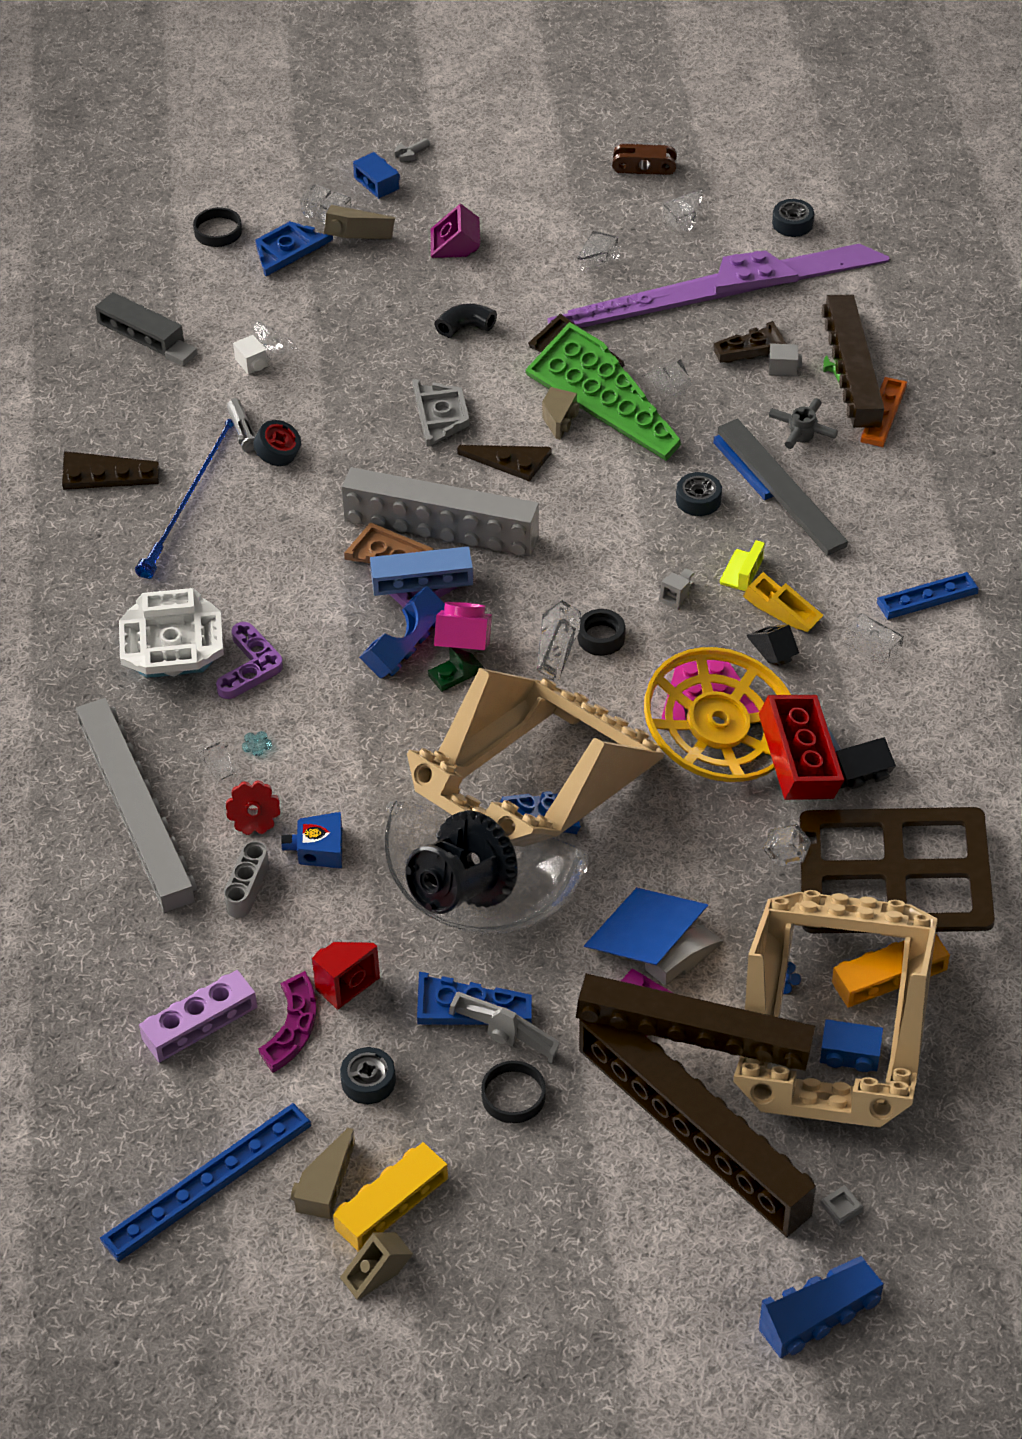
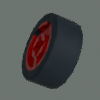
M270 420L262 424L254 439V449L257 455L264 462L279 467L290 464L301 447V437L298 431L292 425L281 420Z

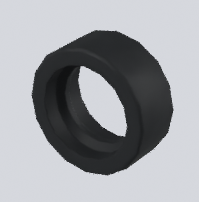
M595 609L585 613L579 619L577 626V639L580 647L584 651L598 656L611 655L619 651L625 642L626 625L624 619L618 613L609 609ZM603 625L613 628L616 633L609 638L601 639L590 636L587 630L594 626Z

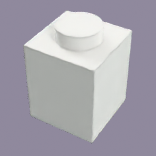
M254 335L233 343L235 360L248 375L268 366L267 351Z

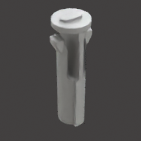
M233 398L226 407L239 435L238 443L241 444L244 452L255 451L254 439L257 433L253 431L241 402L237 398Z

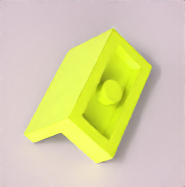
M755 540L750 552L736 549L720 579V584L746 591L764 559L765 543Z

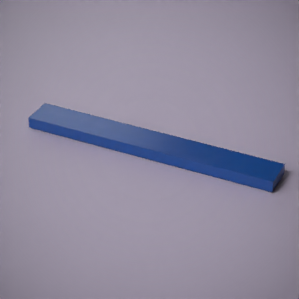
M292 1103L101 1236V1243L117 1262H120L312 1126L311 1121Z

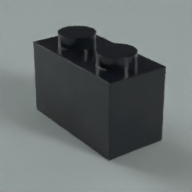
M885 737L836 751L844 777L841 788L850 786L851 789H856L865 785V781L874 779L875 782L883 781L890 777V773L896 767Z

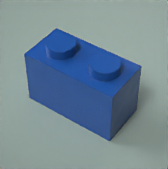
M375 152L353 161L354 178L378 199L400 189L399 172Z
M825 1019L820 1063L827 1064L833 1068L843 1066L855 1068L860 1072H877L883 1028Z

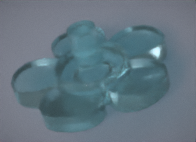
M259 731L256 735L247 733L244 736L245 742L242 744V750L246 753L252 751L254 756H260L263 754V750H269L272 747V741L267 739V733Z

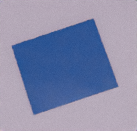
M636 887L586 942L584 947L657 966L709 905Z

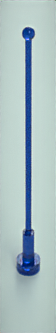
M231 419L225 421L223 431L159 542L154 544L147 558H142L137 563L135 572L139 577L151 579L157 570L155 562L164 548L163 543L227 431L234 426Z

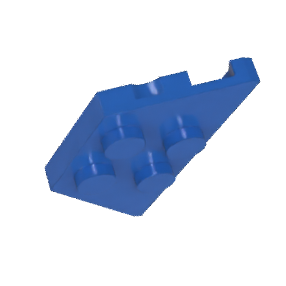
M289 221L257 238L255 244L264 275L268 276L333 241V236L317 233L314 227L302 226L299 223Z

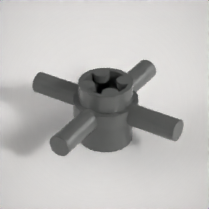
M814 398L809 407H798L792 414L771 408L769 417L789 423L791 433L785 442V446L788 449H792L796 442L811 441L814 437V432L833 439L836 438L838 434L837 429L818 423L816 412L822 404L820 399Z

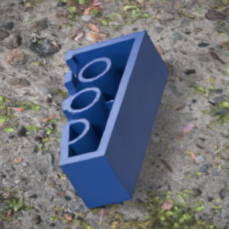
M859 1256L831 1269L825 1279L815 1276L808 1279L804 1287L798 1291L794 1287L784 1290L782 1292L783 1297L776 1301L771 1296L762 1300L759 1331L780 1359L787 1354L791 1356L796 1355L805 1347V1343L814 1338L816 1340L824 1338L831 1331L832 1327L839 1323L841 1325L849 1323L860 1310L874 1308L881 1301L884 1283L863 1257Z

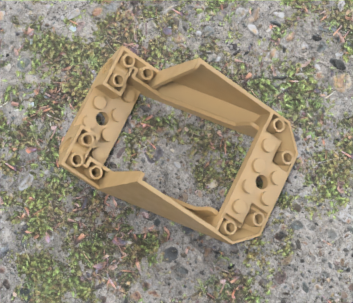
M479 668L439 751L435 750L433 753L424 748H421L420 751L409 749L407 757L415 792L451 815L466 810L483 813L502 827L513 846L526 847L559 836L662 760L665 753L658 744L648 739V733L638 728L633 730L627 727L629 722L618 716L613 718L607 715L609 711L606 708L597 704L593 706L587 703L589 699L580 693L575 692L573 694L556 687V683L546 678H542L540 681ZM553 713L570 724H577L583 721L617 742V744L604 742L598 738H594L545 816L538 815L536 818L527 813L523 816L517 812L519 807L507 800H504L503 803L491 802L489 808L484 809L480 806L481 802L470 795L465 797L459 793L461 790L459 786L466 776Z
M807 890L768 899L748 955L745 1010L780 1018L794 925L869 932L883 936L905 938L890 1063L885 1083H879L874 1078L866 1077L855 1079L854 1086H850L845 1082L825 1083L814 1078L796 1079L797 1071L789 1070L783 1066L772 1068V1063L760 1062L756 1059L740 1056L733 1082L761 1112L880 1128L913 1104L937 918L900 900L884 902L877 901L873 897L849 898L841 893L823 895L818 891Z

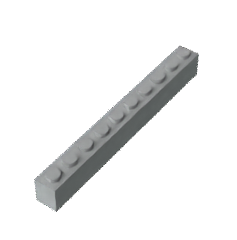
M106 698L76 707L79 725L163 912L195 902L193 894L194 891H197L195 880L192 875L187 876L185 872L188 871L183 855L178 856L179 848L174 836L169 837L168 835L170 828L166 817H160L161 808L157 798L152 799L150 796L153 794L148 779L143 780L142 778L144 772L140 761H134L133 759L135 757L131 742L126 743L125 741L127 735L124 726L117 724L119 718L115 707H110Z

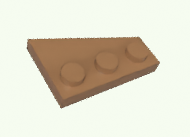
M370 522L344 552L345 560L370 563V557L431 551L433 548Z

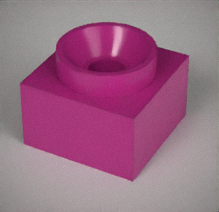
M446 602L444 610H441L436 615L434 646L486 650L490 645L492 615L485 614L484 605Z

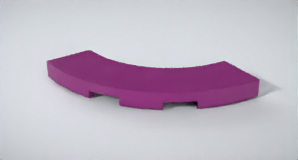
M306 971L280 983L287 999V1018L285 1024L269 1042L258 1048L260 1056L272 1073L288 1064L302 1050L314 1028L316 998L313 985Z

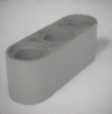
M251 841L245 844L224 890L226 910L231 917L241 918L250 912L268 871L267 848L260 841Z

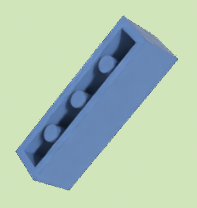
M469 546L370 557L374 596L420 591L426 586L432 590L473 585V566Z

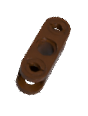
M620 144L614 148L612 167L617 173L671 175L676 170L677 151L667 145Z

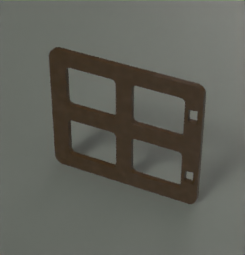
M978 807L807 810L801 813V892L814 890L822 894V882L825 880L882 879L886 882L887 902L890 900H900L907 904V879L967 878L970 882L972 910L970 912L928 913L937 918L936 932L988 931L994 927L995 916L985 813L982 809ZM961 825L965 828L967 857L907 859L904 857L903 827ZM880 827L883 829L884 858L880 860H823L821 858L820 830L822 828ZM807 836L816 837V843L807 844ZM802 926L804 931L811 934L869 933L826 927L815 928Z

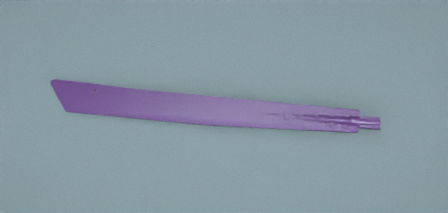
M854 244L780 261L798 272V280L885 263L889 261V257L862 244ZM717 273L568 310L567 314L562 315L579 328L771 286L715 294ZM557 316L549 317L548 323L553 321Z

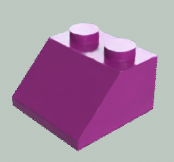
M461 203L430 229L432 258L467 257L469 254L476 252L480 246V218Z

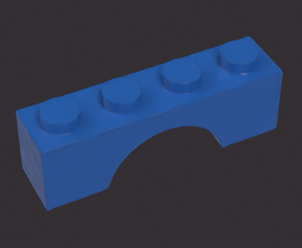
M428 586L424 587L402 609L407 624L404 637L397 638L384 633L373 641L359 658L379 678H383L387 674L393 676L403 666L400 663L402 659L407 660L417 650L414 647L416 643L421 644L431 634L428 630L431 626L435 628L436 615L441 610H444L445 603Z

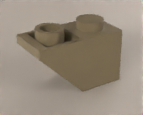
M550 387L542 401V418L554 437L560 440L564 432H569L571 419L577 417L580 405L577 403V393Z

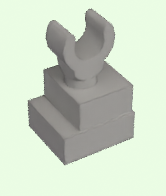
M686 568L680 576L672 572L662 580L659 601L679 609L689 594V587L694 583L690 579L695 572Z

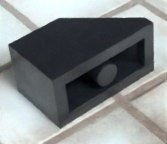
M790 625L767 626L747 635V638L768 663H777L778 666L784 665L792 661V656L799 654Z

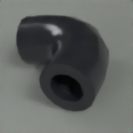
M475 303L460 304L445 311L435 321L434 325L439 334L448 338L452 337L457 330L466 326H474L484 331H490L496 323L497 311Z

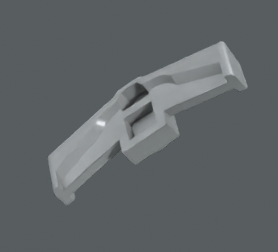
M456 992L450 1005V1015L454 1016L455 1013H459L489 1024L487 1034L497 1043H506L513 1047L518 1038L548 1057L547 1062L552 1064L558 1052L559 1041L505 1007Z

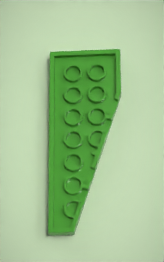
M570 322L525 369L527 376L548 389L554 387L577 393V403L582 410L666 461L681 445L680 438L668 423L662 419L657 409L647 400L646 395L628 372H625L616 357L610 353L605 343Z

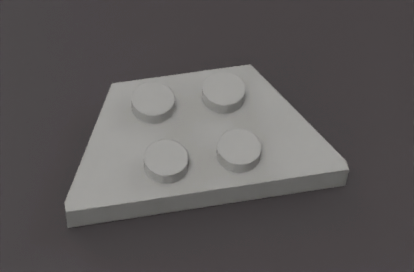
M418 379L412 380L427 447L470 426L461 387L444 386L434 382L432 386L420 384Z

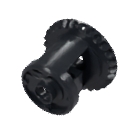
M466 810L453 814L440 826V831L436 834L438 840L435 843H429L415 849L408 857L405 877L409 891L420 906L436 914L448 913L464 902H467L468 905L474 904L476 907L484 906L487 908L495 906L509 897L517 881V858L508 835L496 821L477 811ZM472 853L479 857L480 863L475 864L473 862Z

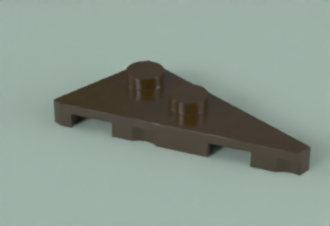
M459 445L457 454L530 482L552 454V448L538 446Z

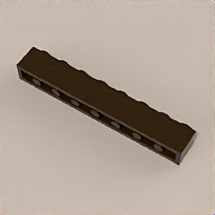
M827 295L826 304H822L821 313L822 318H825V331L829 332V346H833L832 358L836 360V374H840L839 386L840 389H843V402L847 403V418H851L853 428L881 427L884 405L854 295Z
M585 973L576 1011V1018L587 1022H596L613 1026L617 1029H626L648 1036L652 1035L674 1042L691 1044L704 1049L717 1050L734 1056H743L760 1062H769L806 1071L815 1031L814 1025Z

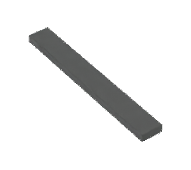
M738 418L718 427L717 433L826 556L847 547L848 540Z

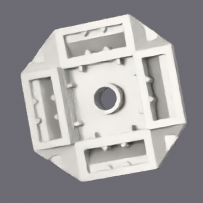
M194 588L142 593L136 600V604L119 620L121 665L136 670L146 678L160 676L175 677L181 674L201 673L214 660L224 655L221 611L212 603L202 598L201 594Z

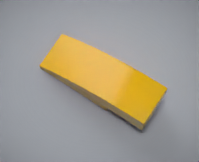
M764 572L748 586L743 595L746 600L758 609L793 628L809 632L824 616L788 584L785 583L781 587Z

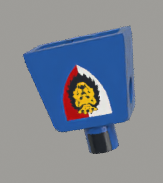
M341 812L300 818L297 821V834L281 835L282 851L297 850L300 865L342 868Z

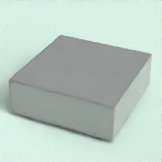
M178 340L165 352V357L184 367L198 352L196 347Z
M845 1185L821 1199L820 1204L838 1226L863 1212V1206Z

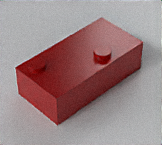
M768 695L759 712V718L784 800L834 799L844 782V777L818 696Z

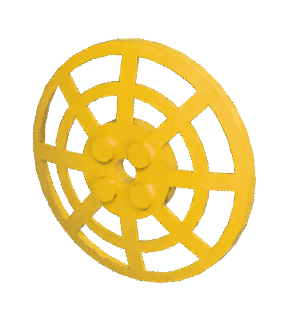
M700 647L675 654L664 661L655 671L645 693L644 713L652 737L666 755L678 765L698 776L711 780L745 782L758 779L775 770L773 763L767 768L744 774L740 765L753 761L762 753L771 755L764 731L761 741L747 735L750 724L761 722L759 712L764 704L761 697L749 687L757 675L773 689L776 695H791L782 680L758 660L731 649ZM707 660L729 662L747 669L740 681L724 675L709 674ZM696 661L699 675L684 680L676 687L664 678L668 672L677 666ZM711 683L732 687L734 691L731 695L713 691ZM701 684L703 694L696 697L694 701L682 693L692 686ZM657 685L669 695L665 707L666 720L654 719L651 716V700ZM746 695L759 712L749 714L746 707L740 702L742 696ZM676 701L689 710L687 720H673V707ZM712 717H719L725 723H716ZM657 729L669 730L675 742L688 754L682 758L675 753L663 740ZM677 730H690L692 735L698 740L693 748L681 738ZM743 743L755 750L746 756L736 759L732 748ZM707 746L721 749L725 760L705 756L702 752ZM698 759L707 764L729 767L733 775L715 773L694 765V763Z

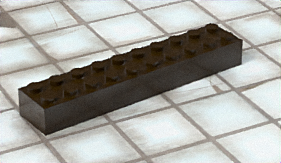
M579 1019V1051L786 1238L812 1217L816 1185L812 1178L795 1168L785 1154L778 1153L770 1145L766 1137L761 1134L758 1135L753 1131L743 1117L736 1116L728 1109L726 1103L720 1097H715L706 1089L701 1080L698 1078L694 1079L686 1072L684 1066L679 1061L670 1058L659 1043L652 1042L647 1036L639 1032L617 1029L613 1026Z

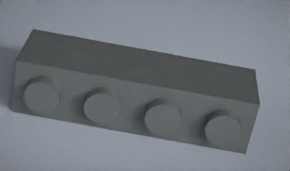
M114 292L95 306L99 324L164 356L165 352L178 340L184 342L182 325Z

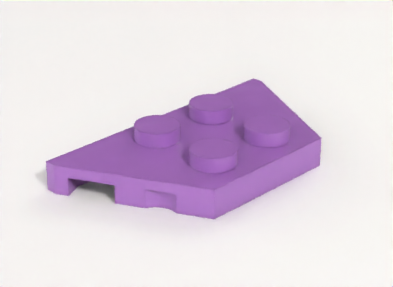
M766 250L724 256L715 283V294L798 282L799 274Z

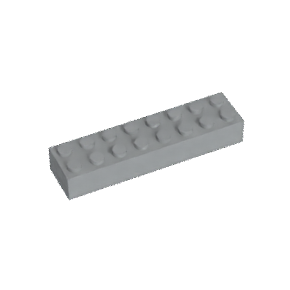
M353 467L350 468L342 485L344 520L353 524L369 525L371 522L385 529L396 530L400 533L417 534L422 537H432L447 542L453 541L469 546H479L493 551H505L525 556H532L539 538V502Z

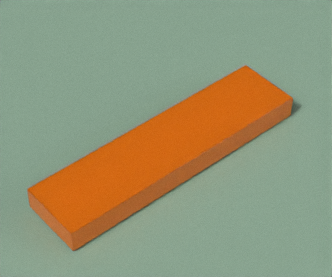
M884 377L880 387V394L884 405L882 425L876 428H864L860 442L884 447L905 393L906 381Z

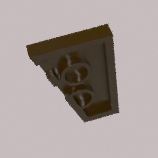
M774 321L766 323V327L759 330L755 327L750 329L747 335L741 336L736 334L715 342L714 353L720 363H730L734 360L753 359L758 356L770 355V344H786Z

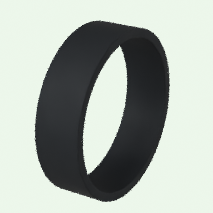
M216 207L204 210L193 221L195 238L206 246H227L238 240L242 234L240 216L228 208ZM215 218L229 219L238 225L235 230L222 236H208L198 231V227L202 223Z
M505 1061L492 1067L483 1078L481 1085L482 1103L486 1111L499 1121L505 1123L528 1121L535 1117L544 1106L546 1098L544 1078L534 1066L526 1062ZM521 1072L534 1078L540 1085L542 1093L539 1100L532 1107L520 1112H506L496 1108L489 1102L485 1094L486 1088L495 1077L503 1073Z

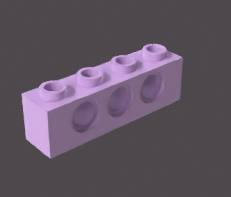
M238 970L223 975L218 981L205 988L198 989L189 997L180 1002L173 1003L169 1008L156 1015L146 1018L144 1022L139 1024L142 1040L160 1063L256 1009V995Z

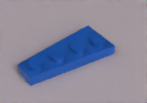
M419 971L417 1025H489L459 1013H455L454 1016L450 1015V1005L456 992L505 1007L532 1024V995L497 987L494 990L482 988L481 984L470 982L469 985L454 982V978L442 976L441 979L429 977V973Z

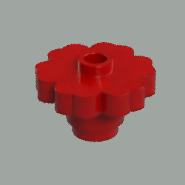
M257 780L251 786L250 783L244 781L232 789V798L226 801V816L229 820L234 821V828L237 831L243 832L246 835L252 834L254 830L259 834H264L267 830L274 827V818L280 815V799L277 795H272V787ZM251 805L257 806V808H249V807H250Z

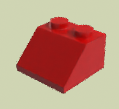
M332 942L326 948L318 950L314 957H312L315 989L337 1010L380 979L378 948L375 943Z

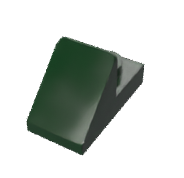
M449 647L450 660L428 670V676L440 691L443 692L476 676L479 668H485L472 653Z

